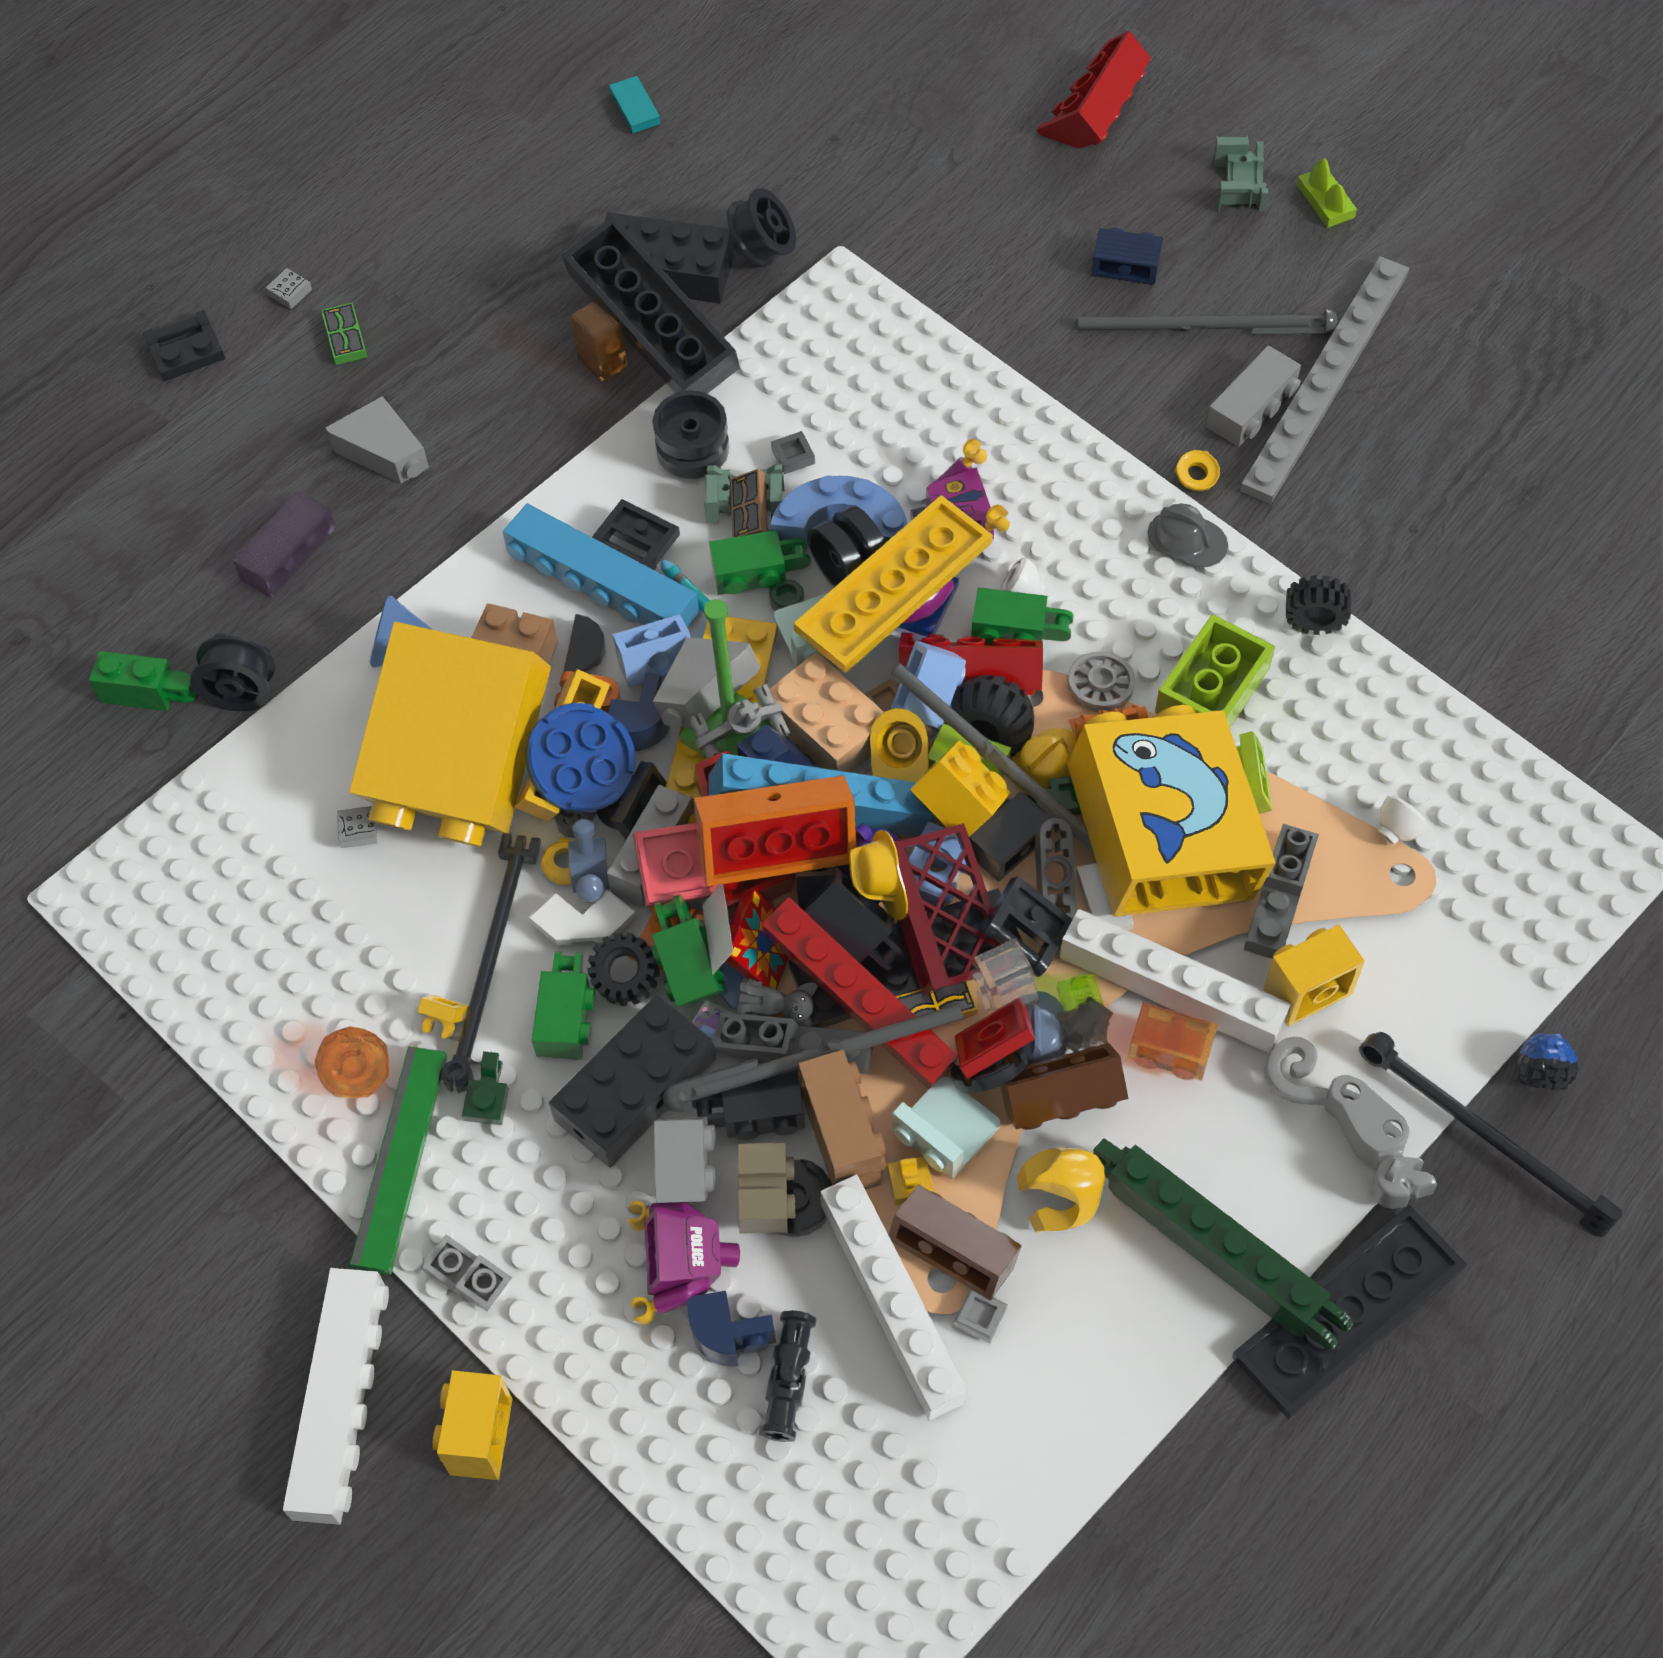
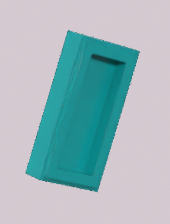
M637 76L609 85L610 94L632 134L661 124L660 116Z

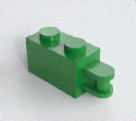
M777 530L709 542L711 564L718 595L738 594L745 590L762 587L771 588L774 584L779 583L780 580L786 579L785 572L801 570L811 564L810 556L805 553L807 549L806 540L803 538H793L779 541Z
M978 587L971 636L985 639V644L991 645L993 644V639L996 638L1040 641L1044 639L1064 642L1071 638L1072 632L1069 629V625L1073 623L1074 615L1065 609L1047 607L1048 596Z
M99 651L89 678V682L100 703L168 711L171 701L190 703L198 696L192 689L190 683L191 675L186 672L172 671L168 660L161 658Z
M681 894L674 896V901L666 904L662 902L655 903V911L662 931L652 934L655 944L652 945L651 949L658 966H663L667 980L664 981V988L669 1000L675 1002L677 1007H688L728 992L720 967L712 975L704 920L691 919L686 902ZM679 915L681 924L672 926L670 918Z
M555 951L552 972L541 971L531 1040L536 1057L582 1059L583 1046L590 1045L591 1023L587 1022L588 1010L594 1011L596 990L595 988H590L587 973H582L583 953L576 952L575 956H564L562 952Z

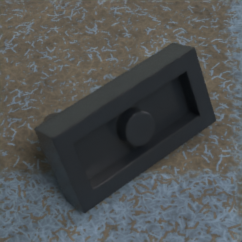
M641 761L632 775L627 789L622 794L621 801L596 811V814L602 823L618 830L626 840L658 785L666 787L667 782L652 762Z

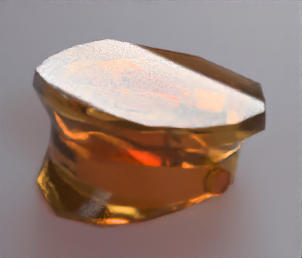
M348 1026L325 1036L314 1061L320 1082L326 1090L336 1097H369L389 1077L387 1044L376 1034L362 1028Z

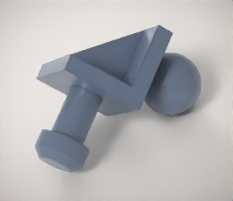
M581 819L572 826L573 835L578 838V841H568L573 893H577L586 902H594L603 895L605 889H610L607 876L605 838L593 839L592 836L595 834L594 823L587 819Z

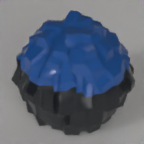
M1538 1033L1533 1035V1037L1525 1041L1520 1054L1515 1057L1518 1077L1523 1085L1549 1090H1567L1568 1084H1573V1081L1576 1080L1577 1070L1579 1069L1578 1057L1571 1048L1570 1043L1560 1033L1550 1035Z

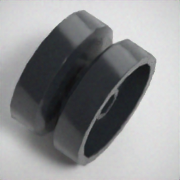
M683 391L667 397L655 409L652 424L658 461L666 471L677 477L695 479L708 475L707 465H715L720 468L724 464L730 449L727 417L724 407L715 397L700 391Z
M848 505L835 513L833 522L824 520L810 528L807 533L811 554L820 571L834 588L886 543L874 521L864 510L856 505Z

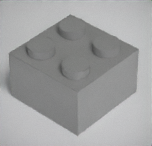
M707 1116L659 1118L654 1121L656 1203L701 1202L710 1196L709 1192H714V1189H716V1165H709L708 1151L715 1149V1125H708Z

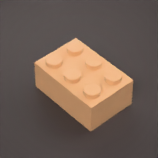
M817 651L769 688L775 703H780L784 710L781 715L791 732L787 736L821 768L851 773L871 757V727L876 718L884 713V711Z

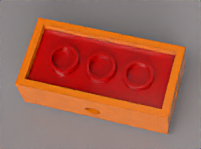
M844 775L694 798L699 863L707 887L848 865L849 852L851 849L856 848L855 803Z

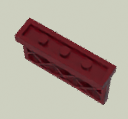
M964 823L903 841H894L897 849L899 869L908 900L906 918L897 921L905 945L909 950L908 954L922 996L1013 967L1007 949L994 938L987 939L978 930L963 922L970 906L981 911L984 919L993 910ZM957 836L961 848L957 860L939 851L944 838ZM936 841L934 847L927 844L929 842ZM917 846L930 854L922 870L909 862L905 849ZM935 857L953 867L946 882L927 873ZM958 870L971 877L973 887L969 896L951 886ZM924 880L942 890L934 906L921 898L919 889ZM947 893L965 902L958 918L940 910ZM926 910L930 912L929 917L927 916ZM936 916L954 925L946 942L933 934L931 925ZM959 929L977 938L970 955L952 946ZM982 942L995 948L999 963L988 966L975 959ZM938 946L943 949L941 954L939 952ZM948 952L966 961L961 974L948 978L943 964ZM971 965L978 968L977 970L969 972Z

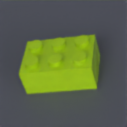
M1212 614L1158 690L1155 714L1177 705L1191 706L1194 708L1195 713L1224 710L1230 728L1270 670L1275 646Z

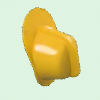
M900 708L887 710L876 718L871 727L870 735L873 776L917 782L929 768L928 736L924 723L918 715L907 709Z
M1064 728L1047 729L1028 740L1012 761L1041 787L1048 789L1049 779L1070 776L1067 763L1076 744L1073 731Z
M879 830L873 836L871 843L850 850L851 880L854 888L861 896L866 899L881 900L887 912L894 919L900 921L905 919L908 913V900L899 869L897 849L890 834L887 831Z

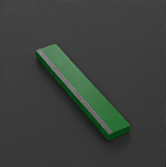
M408 1046L350 1261L352 1269L375 1271L387 1275L392 1273L442 1080V1068L447 1061L445 1051Z

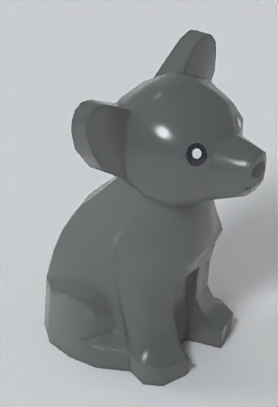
M744 978L740 985L737 1014L772 1015L784 1013L787 1018L795 1019L798 1026L812 1027L809 1016L813 1012L814 1003L812 995L816 992L818 984L807 982L797 990L786 995L777 989L763 986L761 981Z

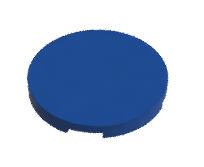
M586 703L566 704L546 714L533 728L525 751L527 772L538 793L553 806L567 812L580 814L602 810L618 800L627 789L636 764L634 745L624 725L605 711L594 707L595 705Z

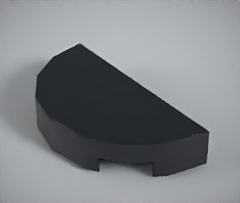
M575 614L563 672H575L577 669L583 672L591 670L595 665L601 664L605 655L604 634L599 625L587 616Z

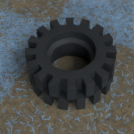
M1317 575L1310 576L1309 581L1305 577L1300 578L1299 584L1293 582L1290 584V588H1287L1286 618L1289 625L1292 624L1293 629L1298 630L1302 628L1301 632L1306 634L1309 630H1312L1313 635H1320V631L1330 634L1332 633V628L1339 631L1342 629V625L1346 626L1349 623L1351 617V591L1346 583L1340 584L1339 579L1334 578L1332 581H1329V576L1323 575L1322 579H1317Z
M621 932L614 933V939L606 936L602 939L605 944L601 947L598 944L594 946L593 950L596 954L594 956L589 955L588 962L591 968H587V972L591 977L590 982L593 987L610 1003L615 1004V1002H618L621 1006H627V1002L631 1001L635 1005L640 1003L638 998L641 996L647 999L651 995L648 992L651 987L656 989L658 983L655 978L660 977V969L657 967L658 964L654 959L652 949L641 937L636 938L632 933H627L626 936H623ZM630 956L637 961L638 969L636 975L627 982L614 981L610 975L611 965L619 957Z

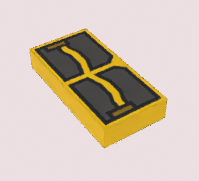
M968 981L922 996L921 990L896 996L916 1016L957 1004L960 1005L963 1018L978 1014V1007Z

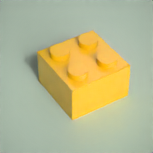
M960 740L940 757L910 789L947 828L964 823L969 837L993 816L1011 793L1007 789L1004 779L996 772H991L981 762L977 751L969 745H964Z
M1340 924L1328 930L1320 928L1312 932L1306 938V941L1296 946H1293V944L1285 945L1274 953L1263 991L1291 1003L1284 1021L1287 1027L1352 995L1365 960Z
M452 1370L450 1384L444 1383L441 1391L440 1407L445 1409L442 1425L437 1424L434 1430L433 1450L437 1451V1455L449 1475L499 1480L513 1400L502 1375Z

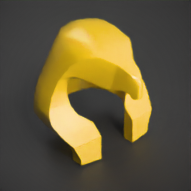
M1054 1147L1038 1152L1023 1164L1019 1174L1016 1175L1019 1191L1040 1189L1075 1202L1074 1206L1067 1210H1056L1047 1206L1034 1212L1028 1219L1035 1233L1068 1230L1089 1223L1098 1210L1105 1183L1104 1166L1096 1155L1084 1149Z

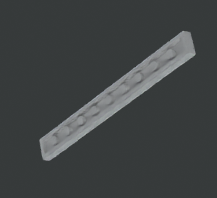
M1381 256L1378 258L1243 480L1240 492L1270 505L1272 504L1406 280L1409 267Z

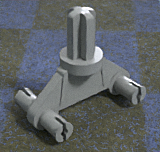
M767 684L753 690L761 708L757 702L752 704L748 699L737 702L729 710L727 721L711 732L702 713L688 719L698 738L695 740V743L699 750L704 749L707 759L721 753L716 744L719 740L735 733L744 736L756 731L761 721L769 720L772 729L784 737L791 733L781 715L784 710L780 703H775Z

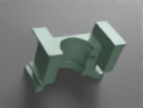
M1248 136L1216 137L1213 156L1214 167H1226L1227 181L1220 182L1217 200L1218 213L1220 212V206H1232L1233 204H1248L1249 208L1251 204H1256L1259 211H1265L1268 188H1266V183H1263V141H1257L1255 151L1248 152Z
M774 464L768 469H760L765 473L766 509L771 511V519L779 503L782 501V491H785L782 464ZM707 465L708 475H705L706 501H704L706 523H719V512H732L731 479L736 476L730 470H723L715 465Z

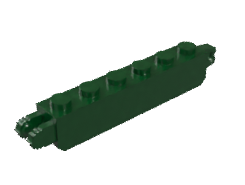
M1103 1138L1093 1149V1154L1099 1158L1105 1168L1104 1174L1109 1180L1108 1188L1115 1197L1294 1336L1302 1338L1307 1334L1325 1349L1333 1350L1338 1344L1337 1339L1332 1332L1316 1321L1319 1316L1322 1315L1344 1332L1346 1330L1349 1331L1354 1325L1352 1318L1329 1300L1331 1293L1136 1144L1131 1149L1125 1146L1121 1150Z

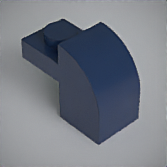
M645 673L640 702L611 699L608 714L624 725L632 739L635 751L644 750L656 745L665 737L670 726L664 725L653 703L662 685L660 673Z
M726 1291L692 1296L686 1300L694 1342L699 1351L716 1364L738 1366L736 1350L744 1349L745 1352H758L767 1349L768 1344L776 1343L772 1315L731 1322Z

